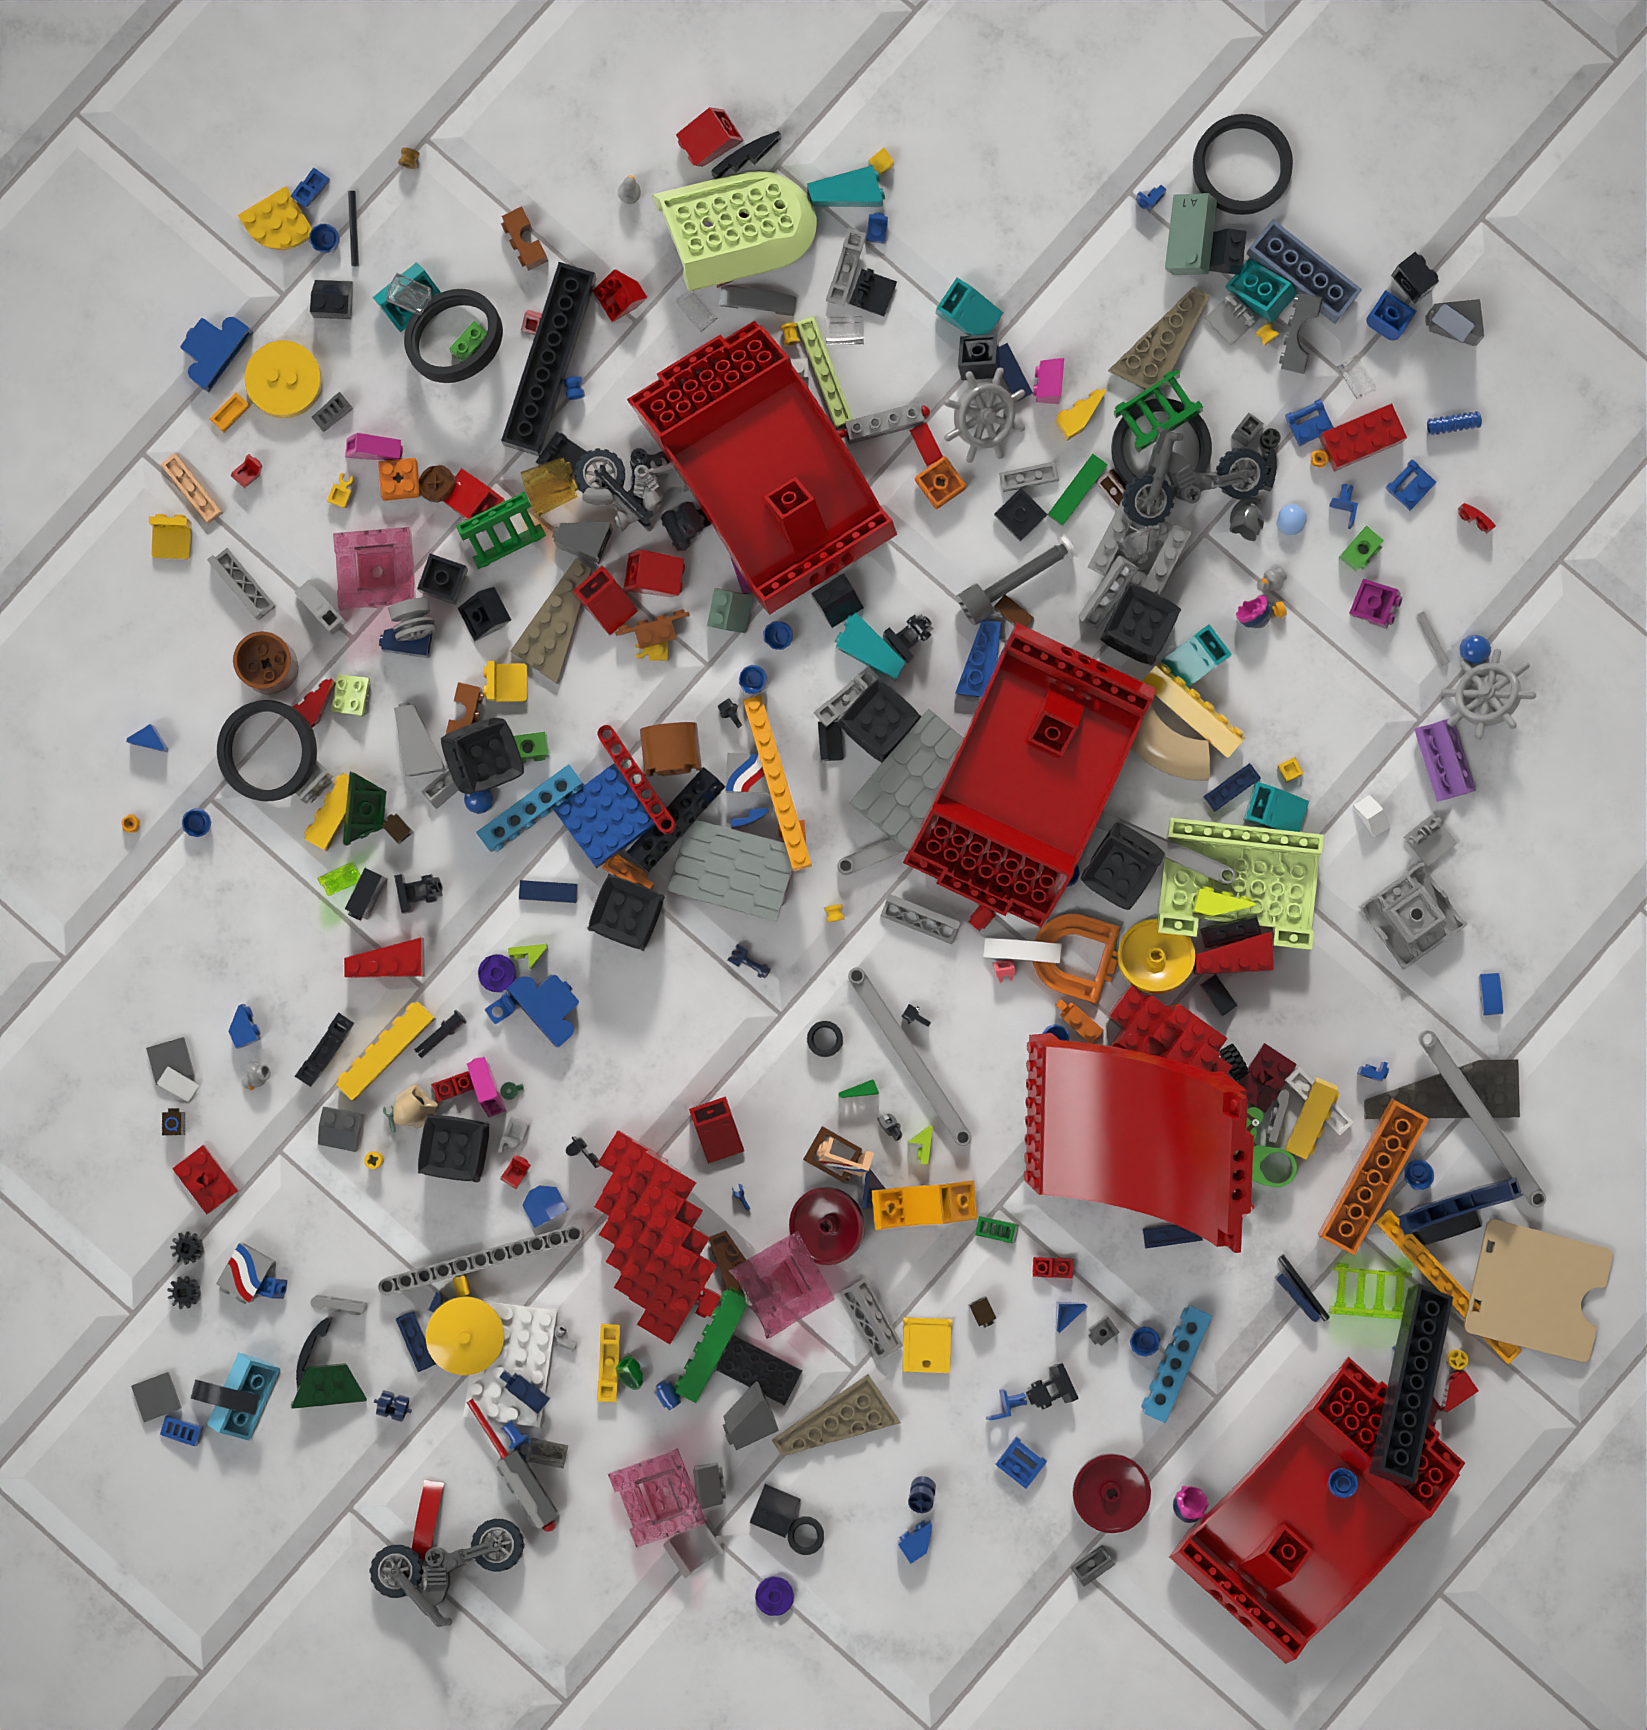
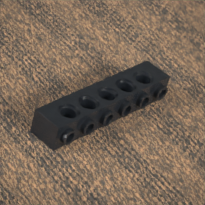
M703 767L667 806V810L676 822L675 831L671 834H664L655 825L641 835L627 853L649 872L726 786ZM665 820L662 823V828L665 830L669 829L672 822Z

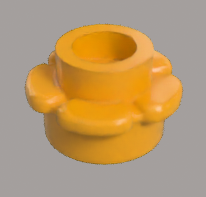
M1321 449L1313 451L1310 455V462L1314 467L1323 468L1329 461L1327 453Z
M1275 601V606H1272L1275 617L1279 616L1282 619L1283 616L1287 615L1285 606L1282 601Z
M133 814L127 815L122 819V829L127 833L137 832L140 826L139 818H136Z

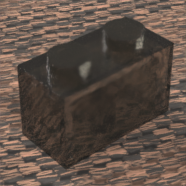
M530 1438L526 1461L564 1469L569 1445Z

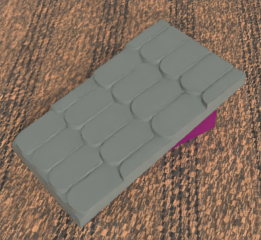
M928 709L849 801V804L908 852L963 737Z
M695 820L684 832L667 892L777 921L793 869L785 843Z

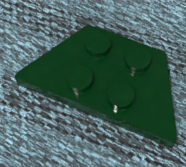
M352 771L349 773L343 844L345 846L350 845L351 842L359 838L363 839L369 836L372 832L383 829L387 793L384 789Z
M346 1363L307 1367L304 1372L302 1382H300L295 1398L291 1402V1409L367 1401V1398Z

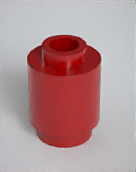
M979 905L970 916L971 919L968 922L980 932L982 928L985 929L996 916L994 914L995 911Z

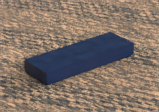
M1008 343L999 346L1000 368L1004 370L1002 377L1011 394L1021 389L1025 391V395L1015 401L1018 402L1032 395L1033 392Z
M1249 763L1203 798L1211 809L1216 812L1261 779V777Z
M520 880L519 900L576 903L578 884Z
M1176 1224L1142 1229L1145 1249L1203 1241V1238Z
M1279 1272L1274 1276L1311 1321L1316 1322L1321 1318L1282 1273Z
M412 1311L396 1318L417 1371L421 1372L436 1365L427 1349L426 1338L415 1312Z

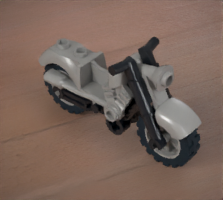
M596 448L594 451L589 450L585 455H582L576 463L574 472L577 488L583 493L582 500L598 506L614 502L623 511V513L617 511V516L614 517L617 528H621L622 532L629 524L638 521L647 531H652V517L657 514L661 506L663 494L670 488L675 487L682 488L683 492L689 490L663 451L653 455L647 454L641 448L632 451L630 456L632 486L628 492L623 488L625 467L616 453H611L608 449L600 450V448ZM603 462V465H600V468H598L596 463ZM606 464H608L612 468V470L606 471ZM590 465H593L595 469L594 472L587 471ZM586 474L595 477L588 482L586 479ZM595 482L599 485V488L592 486V484Z

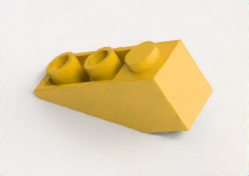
M1104 388L1100 391L1098 389L1094 390L1086 400L1080 399L1073 404V408L1070 410L1064 409L1057 414L1055 424L1066 441L1084 430L1106 393Z

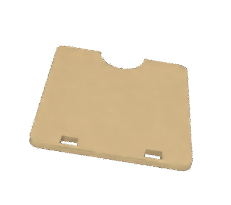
M1496 1219L1489 1220L1486 1224L1463 1324L1464 1330L1467 1333L1579 1362H1587L1591 1357L1597 1326L1590 1323L1584 1317L1581 1310V1302L1584 1295L1591 1289L1606 1288L1613 1259L1611 1250ZM1488 1240L1494 1242L1492 1253L1486 1252ZM1475 1299L1480 1301L1478 1312L1472 1311Z

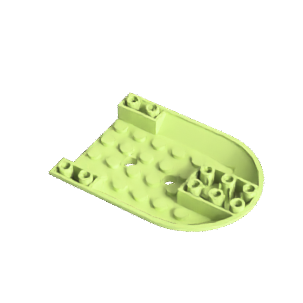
M746 171L652 194L658 212H663L683 264V278L689 292L786 267L800 259L808 251L815 237L817 218L811 200L796 183L776 173ZM746 213L749 217L741 218L739 214ZM710 222L713 226L705 227L703 223Z

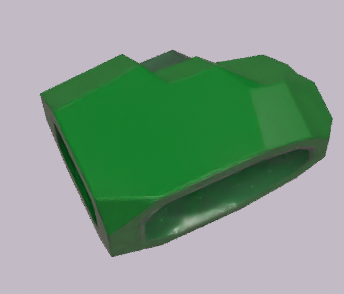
M632 1355L620 1360L615 1367L617 1376L629 1388L633 1390L640 1389L644 1381L638 1361Z

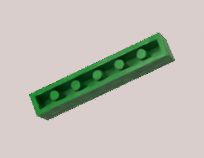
M730 1287L729 1291L724 1290L720 1298L722 1304L720 1308L715 1307L711 1318L714 1320L711 1325L707 1324L702 1332V1335L705 1337L702 1342L698 1341L695 1345L693 1352L696 1354L693 1360L689 1358L684 1366V1369L687 1371L684 1377L679 1376L675 1384L678 1387L675 1393L694 1403L697 1402L751 1297Z

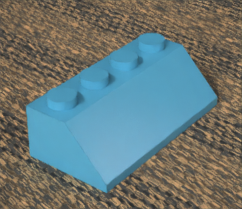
M238 1352L224 1387L260 1395L256 1415L215 1405L207 1425L219 1433L250 1440L280 1368L256 1357Z

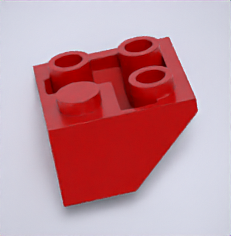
M617 269L613 270L593 290L612 322L638 308L648 298L638 281Z

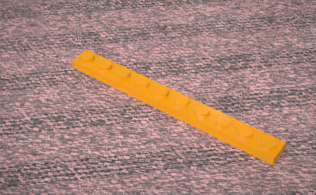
M758 695L744 699L743 703L793 872L812 867L762 696Z
M1390 1209L1385 1210L1374 1223L1438 1291L1453 1296L1452 1306L1465 1319L1470 1295L1412 1233L1404 1235L1399 1224L1400 1220ZM1474 1301L1472 1311L1478 1312L1479 1304ZM1482 1337L1506 1364L1511 1363L1522 1352L1517 1345Z

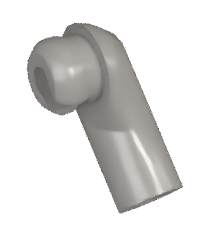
M564 1325L557 1326L554 1331L557 1344L574 1351L577 1342L568 1339L567 1329Z

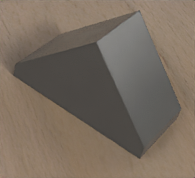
M1248 412L1231 437L1247 447L1264 423Z

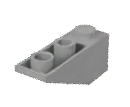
M309 580L294 592L332 635L347 623Z

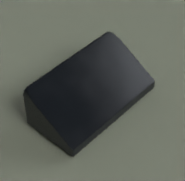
M1216 974L1200 984L1221 1016L1226 1015L1238 1006Z

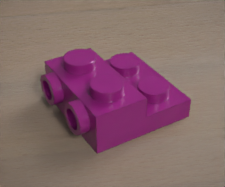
M1363 579L1349 614L1350 616L1366 620L1370 624L1387 629L1388 625L1394 623L1395 614L1393 613L1396 607H1400L1403 598L1398 589Z

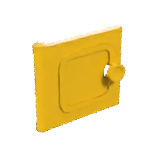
M904 1317L902 1372L950 1373L952 1319Z

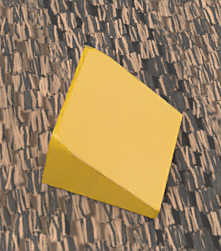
M885 147L868 160L870 165H873L874 171L878 170L879 176L894 167V161Z
M466 1274L453 1278L458 1297L471 1293Z

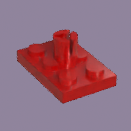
M202 1145L172 1168L206 1215L239 1191L205 1145Z

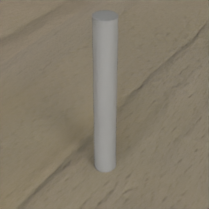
M1425 612L1417 614L1442 666L1448 664L1449 661Z

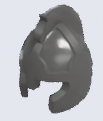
M1254 497L1247 500L1243 499L1233 507L1230 514L1231 525L1229 529L1231 533H1239L1246 540L1256 541V537L1264 525L1263 505L1260 499Z

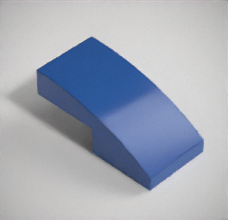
M313 167L305 180L298 184L290 197L307 208L324 189L330 179Z
M768 808L749 810L750 817L731 819V827L739 828L752 824L769 814Z
M1499 973L1480 974L1479 982L1482 994L1480 999L1483 1016L1503 1014Z

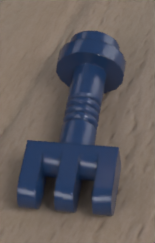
M738 944L735 946L741 953L738 954L732 951L731 954L737 957L735 961L729 957L727 961L737 967L744 963L757 971L759 978H766L771 969L766 963L762 966L752 961V959L746 956L749 952L747 949Z

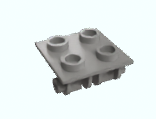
M1233 292L1228 294L1224 301L1205 317L1230 345L1258 321Z
M1434 814L1430 815L1403 837L1427 867L1457 844L1442 825L1443 821Z

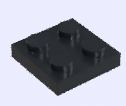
M1020 488L994 513V516L1021 542L1048 514Z

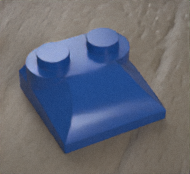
M1385 290L1367 316L1366 322L1370 328L1388 340L1394 341L1399 339L1417 311Z

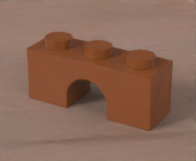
M522 206L501 216L503 219L501 226L505 234H510L512 239L509 242L513 250H518L520 254L518 260L522 267L526 266L528 271L548 262L547 255L539 239L532 243H526L522 240L523 233L532 228Z
M458 682L454 702L466 707V715L459 721L449 719L446 734L478 722L480 711H477L478 706L483 703L484 699L481 687Z

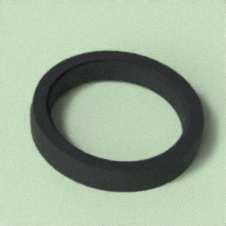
M1235 114L1218 120L1201 136L1194 151L1193 175L1200 193H1209L1217 200L1216 208L1230 214L1249 215L1270 207L1285 192L1292 176L1293 156L1288 140L1277 126L1260 116ZM1245 128L1263 134L1273 143L1279 154V179L1275 186L1260 198L1248 201L1230 199L1218 192L1207 177L1205 155L1209 145L1219 135L1232 129Z
M469 289L447 290L431 297L414 312L405 330V351L413 367L425 378L439 383L460 382L478 374L493 360L502 342V321L494 305L482 294ZM462 305L476 307L486 314L488 321L486 338L481 347L470 358L459 364L445 367L431 365L422 359L419 351L421 334L426 325L437 314L448 308Z
M1157 398L1145 401L1152 412H1165ZM1166 398L1173 410L1178 412V414L1185 410L1182 402ZM1138 405L1129 410L1135 421L1144 415ZM1198 414L1187 421L1194 429L1200 446L1199 460L1193 471L1195 473H1206L1211 460L1212 441L1205 421ZM1122 417L1112 437L1111 453L1116 472L1127 485L1132 482L1131 479L1137 478V476L1130 470L1124 457L1123 442L1129 425Z
M259 700L243 705L228 717L218 736L217 760L222 775L235 791L253 800L269 802L293 795L309 780L316 764L317 743L309 722L295 708L282 702ZM261 712H273L286 718L296 729L302 746L301 762L295 775L283 786L272 790L259 789L246 782L237 771L232 756V745L237 730L246 719Z

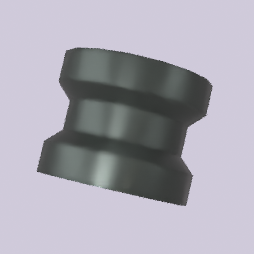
M1273 428L1265 430L1260 437L1261 446L1267 450L1276 448L1281 439L1279 431Z

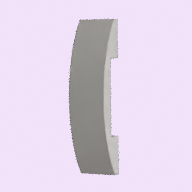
M848 228L836 271L827 294V302L844 307L860 259L866 233Z
M868 666L813 714L825 727L829 726L848 710L871 683L877 678L880 679V677Z

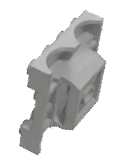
M1121 501L1087 568L1105 576L1117 557L1122 556L1139 568L1129 583L1139 585L1160 595L1191 532L1166 521L1159 522L1156 526L1137 524L1124 513L1125 508L1122 506ZM1139 510L1141 513L1145 514V510ZM1130 526L1133 527V528H1135V529H1137V530H1139V531H1141V532H1143V533H1145V534H1147V535H1149V536H1151V537H1153V538H1155V539H1157V540H1159V541H1161V542H1163L1164 544H1161V543H1159V542H1157V541H1155V540H1153V539H1151V538L1145 536L1144 534H1142V533H1140V532H1138V531H1136V530L1130 528ZM1138 548L1142 551L1143 556L1135 558L1132 555V551Z
M1424 862L1419 863L1358 906L1402 969H1406L1468 925L1455 911L1444 890L1432 879ZM1414 909L1421 911L1422 915L1419 920L1412 918L1411 913Z

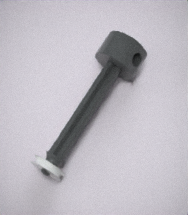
M1062 533V537H1057L1060 545H1054V547L985 590H982L978 584H974L956 595V599L968 620L973 625L980 623L995 613L991 603L1064 559L1065 555L1070 560H1073L1074 556L1078 557L1068 537Z

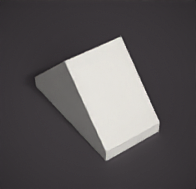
M1370 795L1353 805L1373 837L1390 828L1383 808Z

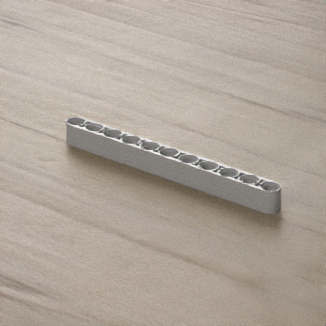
M571 1225L389 1276L379 1282L378 1290L382 1295H391L577 1243L584 1237V1230L579 1225ZM571 1229L579 1230L580 1236L578 1239L571 1238ZM553 1234L560 1235L561 1242L559 1244L552 1243L551 1237ZM534 1239L542 1241V1248L540 1250L533 1247ZM516 1244L523 1246L524 1251L522 1255L514 1252ZM498 1249L503 1250L505 1253L503 1260H498L495 1256ZM478 1255L486 1257L485 1265L477 1263ZM460 1260L467 1262L468 1267L464 1271L458 1267ZM441 1265L448 1267L449 1273L447 1276L440 1274L439 1269ZM423 1270L428 1271L430 1274L428 1281H424L421 1278ZM404 1276L411 1278L410 1286H405L402 1283ZM385 1281L392 1283L393 1288L391 1291L384 1289L383 1284Z

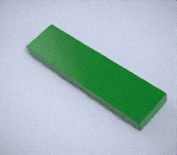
M1092 453L1049 511L1048 516L1063 526L1108 464Z

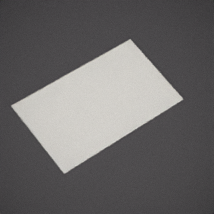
M170 1067L166 1068L157 1082L158 1085L187 1102L190 1101L199 1087L197 1083Z

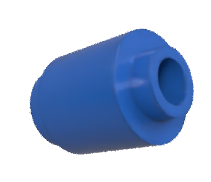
M664 1380L655 1386L656 1390L654 1393L668 1411L681 1403L680 1396L675 1393L676 1389L671 1381L666 1382Z

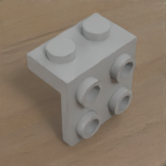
M317 760L311 777L296 792L299 796L298 798L306 804L308 802L312 803L319 796L318 792L322 788L326 789L332 783L331 779L334 777Z

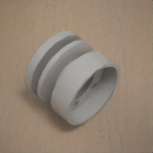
M427 598L405 600L388 608L391 621L401 622L393 627V630L398 632L395 635L397 641L417 640L435 632V626L430 624L433 622V618L423 617L430 612Z

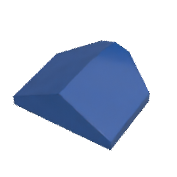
M539 1185L530 1190L522 1205L534 1228L569 1210L557 1187Z

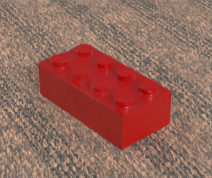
M1392 403L1327 430L1319 436V440L1329 457V462L1334 472L1401 444L1407 439Z

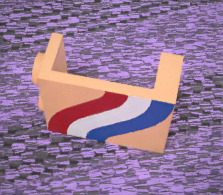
M830 1137L826 1142L823 1141L822 1145L820 1144L816 1154L819 1156V1163L862 1177L869 1171L874 1155L873 1152L865 1151L859 1157L858 1163L829 1153L833 1138Z

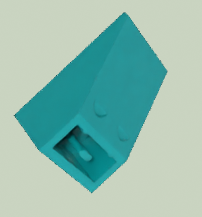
M956 277L935 312L936 315L969 336L990 334L1004 313L976 289Z
M1208 624L1164 657L1161 662L1171 669V673L1175 677L1179 676L1186 682L1185 685L1190 687L1230 658L1232 654L1210 624Z
M1256 782L1253 786L1243 820L1269 829L1300 832L1309 801L1276 787Z

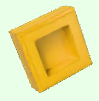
M1295 757L1277 766L1286 783L1304 774Z

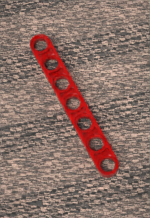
M609 725L601 726L597 732L598 738L658 829L664 834L673 833L676 829L675 820L615 730ZM605 730H611L612 732L611 737L608 739L602 738V733ZM614 745H621V751L618 754L612 753ZM624 760H631V766L628 769L622 768ZM634 775H641L640 783H632ZM644 790H651L650 798H642ZM655 805H661L662 807L659 814L652 813V808ZM665 820H670L672 822L671 827L667 830L663 829L662 823Z

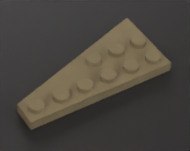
M1193 287L1108 372L1144 390L1164 379L1163 376L1172 371L1210 295Z
M577 558L510 650L514 655L556 684L559 681L582 605L572 592L592 572L590 567Z
M867 1374L773 1438L772 1442L783 1457L900 1424L901 1422L874 1381Z

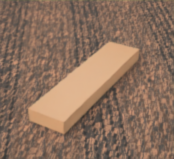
M176 453L160 464L207 524L223 513Z

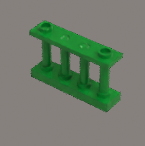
M1179 370L1175 372L1169 371L1163 376L1164 379L1127 403L1121 402L1115 407L1114 417L1118 418L1122 415L1137 437L1134 447L1138 453L1157 441L1158 433L1156 429L1158 427H1162L1170 432L1203 412V406L1200 401L1196 403L1191 402L1178 383L1177 379L1180 378ZM1169 384L1185 406V410L1179 414L1173 410L1161 392V389ZM1153 394L1169 416L1168 421L1163 424L1158 422L1144 401ZM1136 405L1140 407L1152 425V431L1148 434L1141 431L1129 413V410Z
M525 492L456 525L462 540H470L477 554L472 558L478 569L487 567L492 562L533 542H537L546 536L541 524L535 526L527 511L532 506ZM518 513L521 514L528 530L520 534L517 533L510 520V517ZM500 522L504 523L511 536L510 539L502 543L493 528L494 525ZM484 530L487 531L494 547L483 551L476 537V534Z

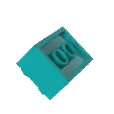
M1250 258L1243 265L1240 275H1234L1225 286L1227 290L1231 293L1233 292L1239 300L1256 314L1271 323L1277 319L1296 296V292L1289 281Z

